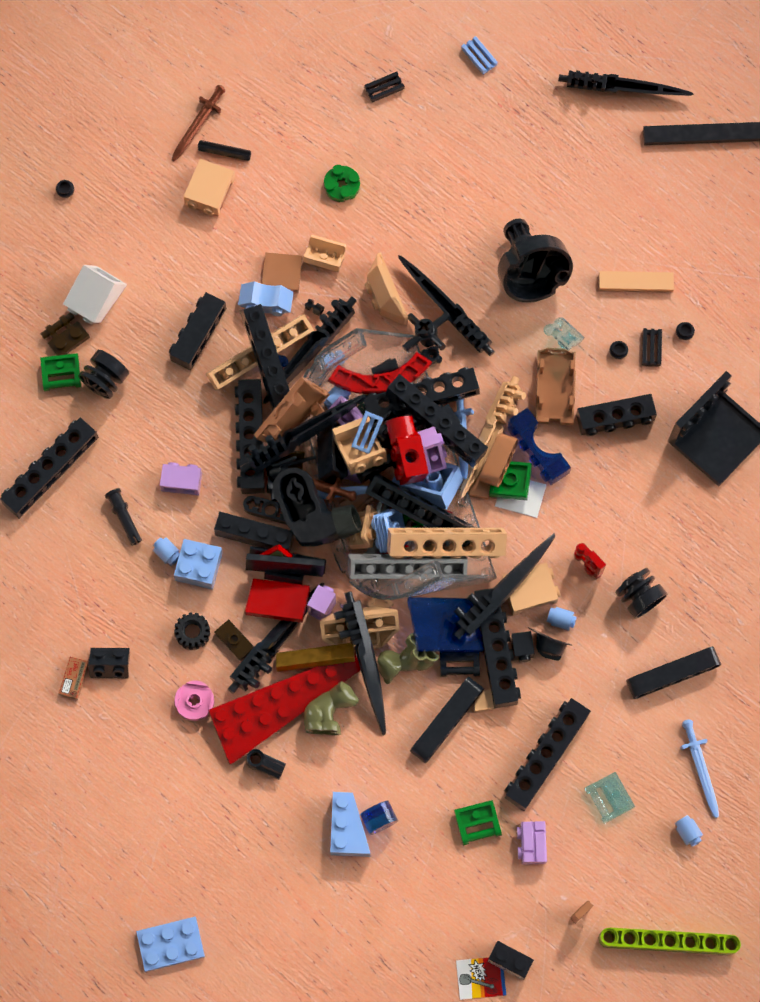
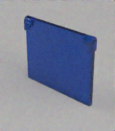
M408 597L407 602L411 614L417 651H484L479 628L471 636L464 634L459 640L453 635L459 629L455 622L460 619L453 611L459 606L466 613L473 606L467 598Z

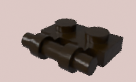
M71 312L59 317L56 323L53 325L49 324L45 327L46 330L40 333L43 339L49 336L53 338L48 342V345L57 356L68 354L90 338L79 322L73 325L70 324V321L75 318ZM65 326L66 330L58 335L56 331Z

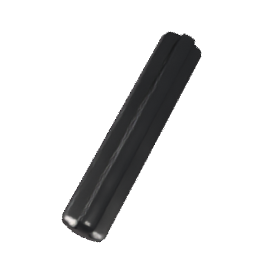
M200 140L198 143L199 151L249 161L251 158L250 150Z

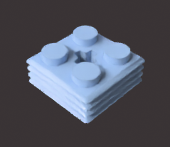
M393 508L374 515L371 521V526L375 530L377 537L375 544L381 554L387 552L388 528H405L403 514Z

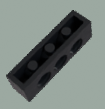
M652 394L581 407L576 412L580 433L587 436L596 435L601 431L613 432L616 428L621 427L629 429L641 423L642 425H648L653 423L657 416ZM631 410H637L640 415H633ZM612 414H619L621 419H615ZM600 417L603 422L597 423L594 421V418Z

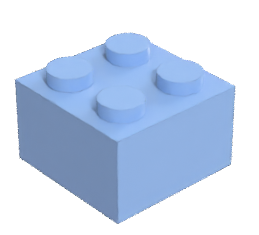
M183 539L174 573L175 581L213 590L223 554L222 548Z

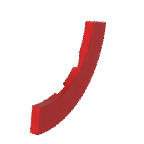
M416 352L408 362L392 372L373 375H362L338 365L327 382L353 393L380 394L386 392L387 387L399 374L410 383L414 382L426 372L432 361Z

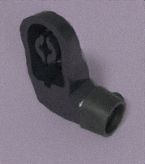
M288 468L280 472L274 480L272 489L274 497L279 503L284 520L301 546L315 547L325 545L339 539H346L361 531V520L354 505L333 508L332 511H328L324 500L318 494L313 479L306 471L299 468Z

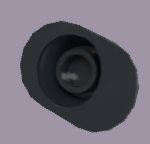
M528 627L537 633L536 648L540 655L545 658L559 661L567 645L572 646L570 643L555 640Z

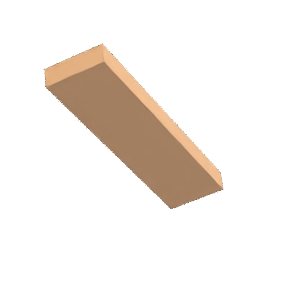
M599 271V291L673 292L674 272Z

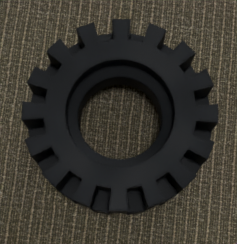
M190 612L189 615L184 614L182 618L179 617L178 622L175 623L174 630L178 643L185 649L189 648V650H193V648L197 650L200 646L203 647L205 642H208L210 636V627L204 616H200L199 613L192 614ZM195 624L200 628V633L197 637L189 638L185 635V629L188 625Z

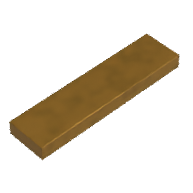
M351 643L276 653L277 672L355 661L354 645Z

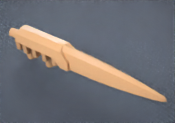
M513 376L510 382L502 383L486 416L485 426L479 437V440L488 446V450L474 468L468 465L467 479L463 480L459 498L465 496L484 466L498 434L504 430L502 424H508L506 417L518 414L514 401L524 400L526 397L525 392H522L523 390L518 385L519 378Z

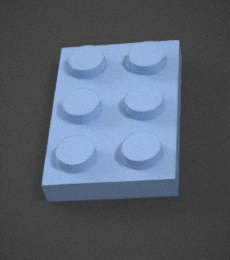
M196 916L136 931L145 972L205 957Z

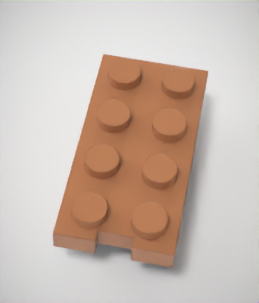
M562 348L538 350L535 424H549V421H560V425L574 424L576 352Z
M301 376L255 432L254 436L258 440L267 443L265 437L272 435L276 441L279 434L282 437L286 430L297 427L308 417H311V415L315 417L324 412L321 405L330 394L327 390Z

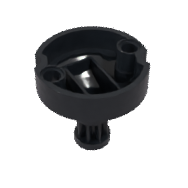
M521 218L513 219L505 225L503 232L505 238L510 241L511 248L501 257L497 272L507 295L519 302H536L554 295L559 286H563L568 282L573 271V262L564 243L551 235L541 234L532 236L529 232L528 223Z

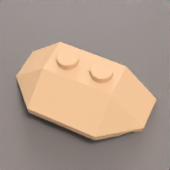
M380 252L377 254L368 272L365 288L368 294H372V305L375 310L379 311L381 316L402 325H407V313Z
M379 606L363 608L373 649L382 648L400 630L398 610ZM331 614L320 620L323 641L330 645L350 643V637L344 639L339 637L340 631L348 629L347 625H345V618L335 620L334 615Z

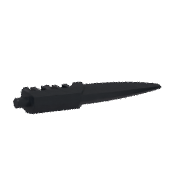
M569 70L568 75L559 74L558 78L559 82H566L569 88L608 93L622 91L678 96L694 95L692 92L680 88L622 78L616 74L598 75V73L589 74L586 71L581 73L578 70L576 72Z
M398 255V259L422 289L444 313L447 312L450 315L448 321L479 353L485 351L489 356L493 355L495 351L489 346L492 341L467 316L463 308L458 303L455 305L425 274L404 257Z
M351 296L347 302L342 299L333 300L331 305L334 308V312L328 311L326 314L329 317L325 314L320 315L319 319L323 325L321 327L315 326L317 331H312L307 336L306 342L283 370L287 384L308 365L324 346L330 344L355 314L352 306L357 300ZM266 395L265 399L263 400V404H266V403L269 402V399H268V396H267V395Z
M366 394L341 403L293 429L286 430L282 437L280 434L277 436L278 439L276 441L272 435H267L265 440L268 445L264 446L261 444L260 450H257L255 445H250L248 449L251 455L249 453L245 454L249 462L241 466L243 472L245 473L253 468L258 473L294 452L296 447L329 427L366 398Z
M555 533L528 554L487 594L482 595L478 599L471 593L467 599L473 606L466 613L459 606L453 611L460 618L455 622V625L459 628L453 634L455 638L459 640L464 634L471 636L511 596L547 551L555 538Z
M314 588V589L309 593V597H308L307 604H308V602L310 601V599H311L313 593L315 592L316 588ZM280 620L267 636L254 646L230 675L233 683L228 690L232 694L238 688L247 691L248 685L257 689L260 686V682L255 680L254 677L258 679L260 676L258 672L260 670L267 674L271 673L272 667L266 663L270 664L272 662L271 658L276 655L278 649L300 622Z
M352 591L344 593L347 602L340 604L342 611L335 612L333 615L335 620L345 618V625H347L348 629L340 631L339 637L340 639L350 637V643L355 645L354 650L365 687L382 735H385V711L377 661L361 601L354 600Z

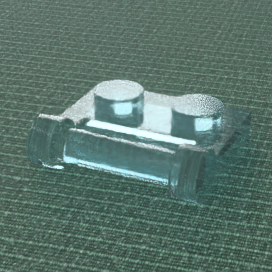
M562 317L557 318L553 324H548L544 327V333L547 336L552 335L558 341L559 346L568 351L580 344L585 338Z
M616 772L584 788L586 793L592 797L602 815L601 819L604 824L635 808ZM596 789H602L613 812H608Z

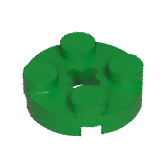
M335 165L324 177V189L328 197L337 202H345V200L355 198L360 190L359 174L348 166ZM343 180L347 184L346 186L339 187L338 182Z

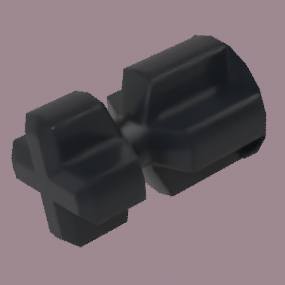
M308 299L307 303H305V309L310 310L312 308L313 313L318 316L325 309L319 303L314 305V300Z

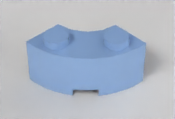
M255 281L241 284L238 305L248 308L261 304L264 313L282 316L284 313H291L293 291L282 285H264Z

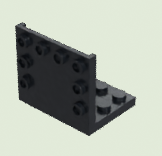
M727 371L675 423L668 442L718 486L760 444V423L726 394L728 387L731 385L729 381L732 377Z

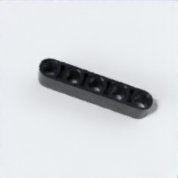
M714 646L633 676L627 679L626 682L633 699H638L713 670L722 664Z
M468 676L416 741L410 752L426 764L477 700L484 688Z

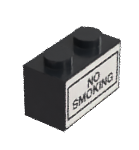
M497 941L487 961L524 980L534 959Z

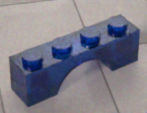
M527 407L509 419L507 429L513 437L516 436L519 440L518 444L522 451H526L529 454V460L532 465L539 468L542 479L553 485L570 474L571 467L561 453H546L536 445L533 434L537 429L538 421Z

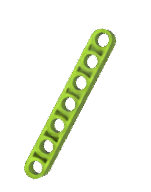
M609 927L601 931L598 937L599 943L603 947L617 949L732 955L739 951L741 947L739 938L728 934ZM608 932L613 935L614 940L612 943H607L604 940V933ZM625 934L633 936V944H627L624 941ZM645 935L653 937V945H647L644 942ZM666 936L674 939L672 947L665 944L664 939ZM686 937L694 940L693 948L686 946ZM709 938L714 941L715 946L713 949L706 947V939ZM727 940L734 942V950L727 949L725 945Z

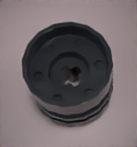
M98 349L90 359L94 367L86 365L84 371H81L78 377L92 392L103 398L111 399L113 392H116L118 389L114 382L123 383L129 375V371L115 357Z
M648 568L629 576L615 591L617 596L624 595L621 599L623 603L629 600L633 601L627 609L635 619L649 612L668 595L661 584L653 587L650 586L655 577L650 576L646 578L651 572Z

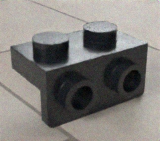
M90 648L88 663L90 678H129L130 648Z

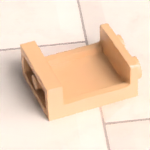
M200 159L183 196L186 206L194 210L200 209L211 216H219L220 207L230 184L233 185L235 180L234 170Z
M369 416L366 420V423L357 442L358 446L361 445V442L369 425ZM362 418L332 429L334 441L351 475L362 473L368 468L380 466L387 461L386 451L381 447L377 438L369 454L351 447ZM373 432L369 433V436L364 446V448L366 449L369 445Z
M547 563L536 565L507 599L512 616L518 615L526 609L558 602L560 591L557 585L554 586L552 580L554 579V573L551 567L548 568Z

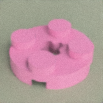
M189 681L177 690L175 706L178 713L185 719L198 721L208 717V710L214 707V695L205 683ZM194 696H197V699L200 700V703H197L196 706H192V703L189 702V699H193Z

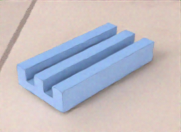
M476 36L473 40H469L466 45L463 44L461 46V49L482 74L497 66L498 62ZM468 48H471L475 52L477 57L486 65V68H484V66L478 61V59L473 55V53Z
M365 411L351 447L369 454L384 418ZM369 416L371 417V420L369 422L361 445L358 446L357 442L366 423V420ZM377 419L378 423L366 449L364 448L373 423Z

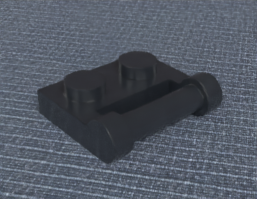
M479 641L457 642L456 651L440 649V677L466 674L480 676ZM473 662V667H446V663Z

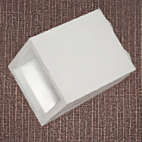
M83 265L63 305L67 306V310L72 314L83 316V320L89 324L101 323L127 284L97 266Z

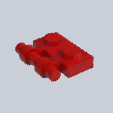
M584 543L576 546L574 558L578 561L582 560L587 574L598 579L603 574L606 564Z

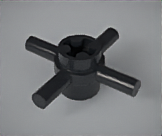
M445 312L432 322L430 319L419 320L412 313L408 314V320L415 326V336L402 345L403 349L407 352L420 342L425 347L435 345L441 351L444 350L446 345L438 338L437 328L450 319V315Z

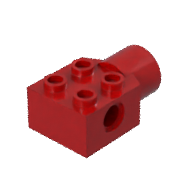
M402 416L388 420L386 425L392 446L390 456L392 462L396 464V469H394L396 480H399L400 485L423 481L429 472L421 436L415 430L413 417Z

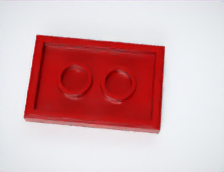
M253 578L245 615L303 623L310 586Z

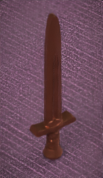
M222 85L216 86L215 92L209 101L201 96L199 97V102L203 103L204 106L176 147L172 161L177 160L185 151L212 110L221 113V108L216 106L215 103L225 93V88Z
M312 478L317 490L329 494L326 497L329 503L333 501L336 495L347 498L350 502L355 501L357 498L355 491H347L340 488L342 484L341 478H337L335 484Z

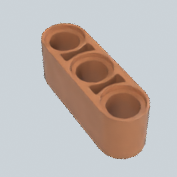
M503 433L498 434L480 475L481 482L495 487L500 486L518 445L517 438Z

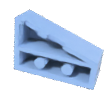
M333 792L330 854L334 856L371 857L353 793Z

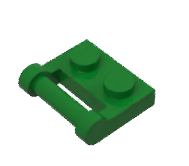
M78 353L40 357L44 391L76 386V388L82 387V381L78 377L80 373ZM74 374L75 378L49 381V377Z
M493 800L454 810L463 846L471 841L486 837L502 836ZM489 822L493 824V828L470 834L466 832V828Z

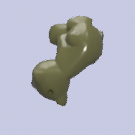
M411 633L405 641L407 647L398 654L392 650L381 652L377 660L379 673L384 678V682L390 684L400 671H423L430 668L439 659V655L434 650L436 643L429 637H420L417 634Z
M343 681L339 682L331 690L321 694L306 706L303 717L306 733L341 735V728L338 722L333 719L336 708L354 707L359 701V698L348 684Z

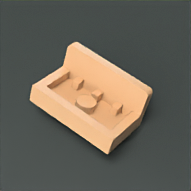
M311 235L303 262L339 272L344 260L346 244Z
M367 505L366 511L358 512L362 529L360 532L350 536L349 547L351 549L373 547L376 532L371 526V521L378 512L371 505Z

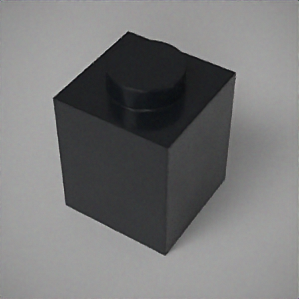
M531 631L512 633L510 639L514 661L519 660L521 663L530 661V658H533L535 654Z

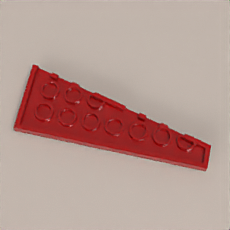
M356 654L354 662L317 666L209 709L208 712L228 763H234L305 711L306 706L312 700L331 690L339 682H345L358 673L360 666Z

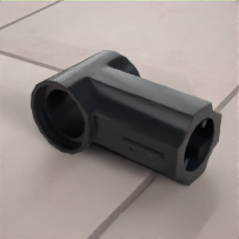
M253 749L247 754L246 762L250 769L258 770L273 778L280 779L286 763L270 757L258 749ZM251 756H259L261 758L260 763L253 764L250 761Z

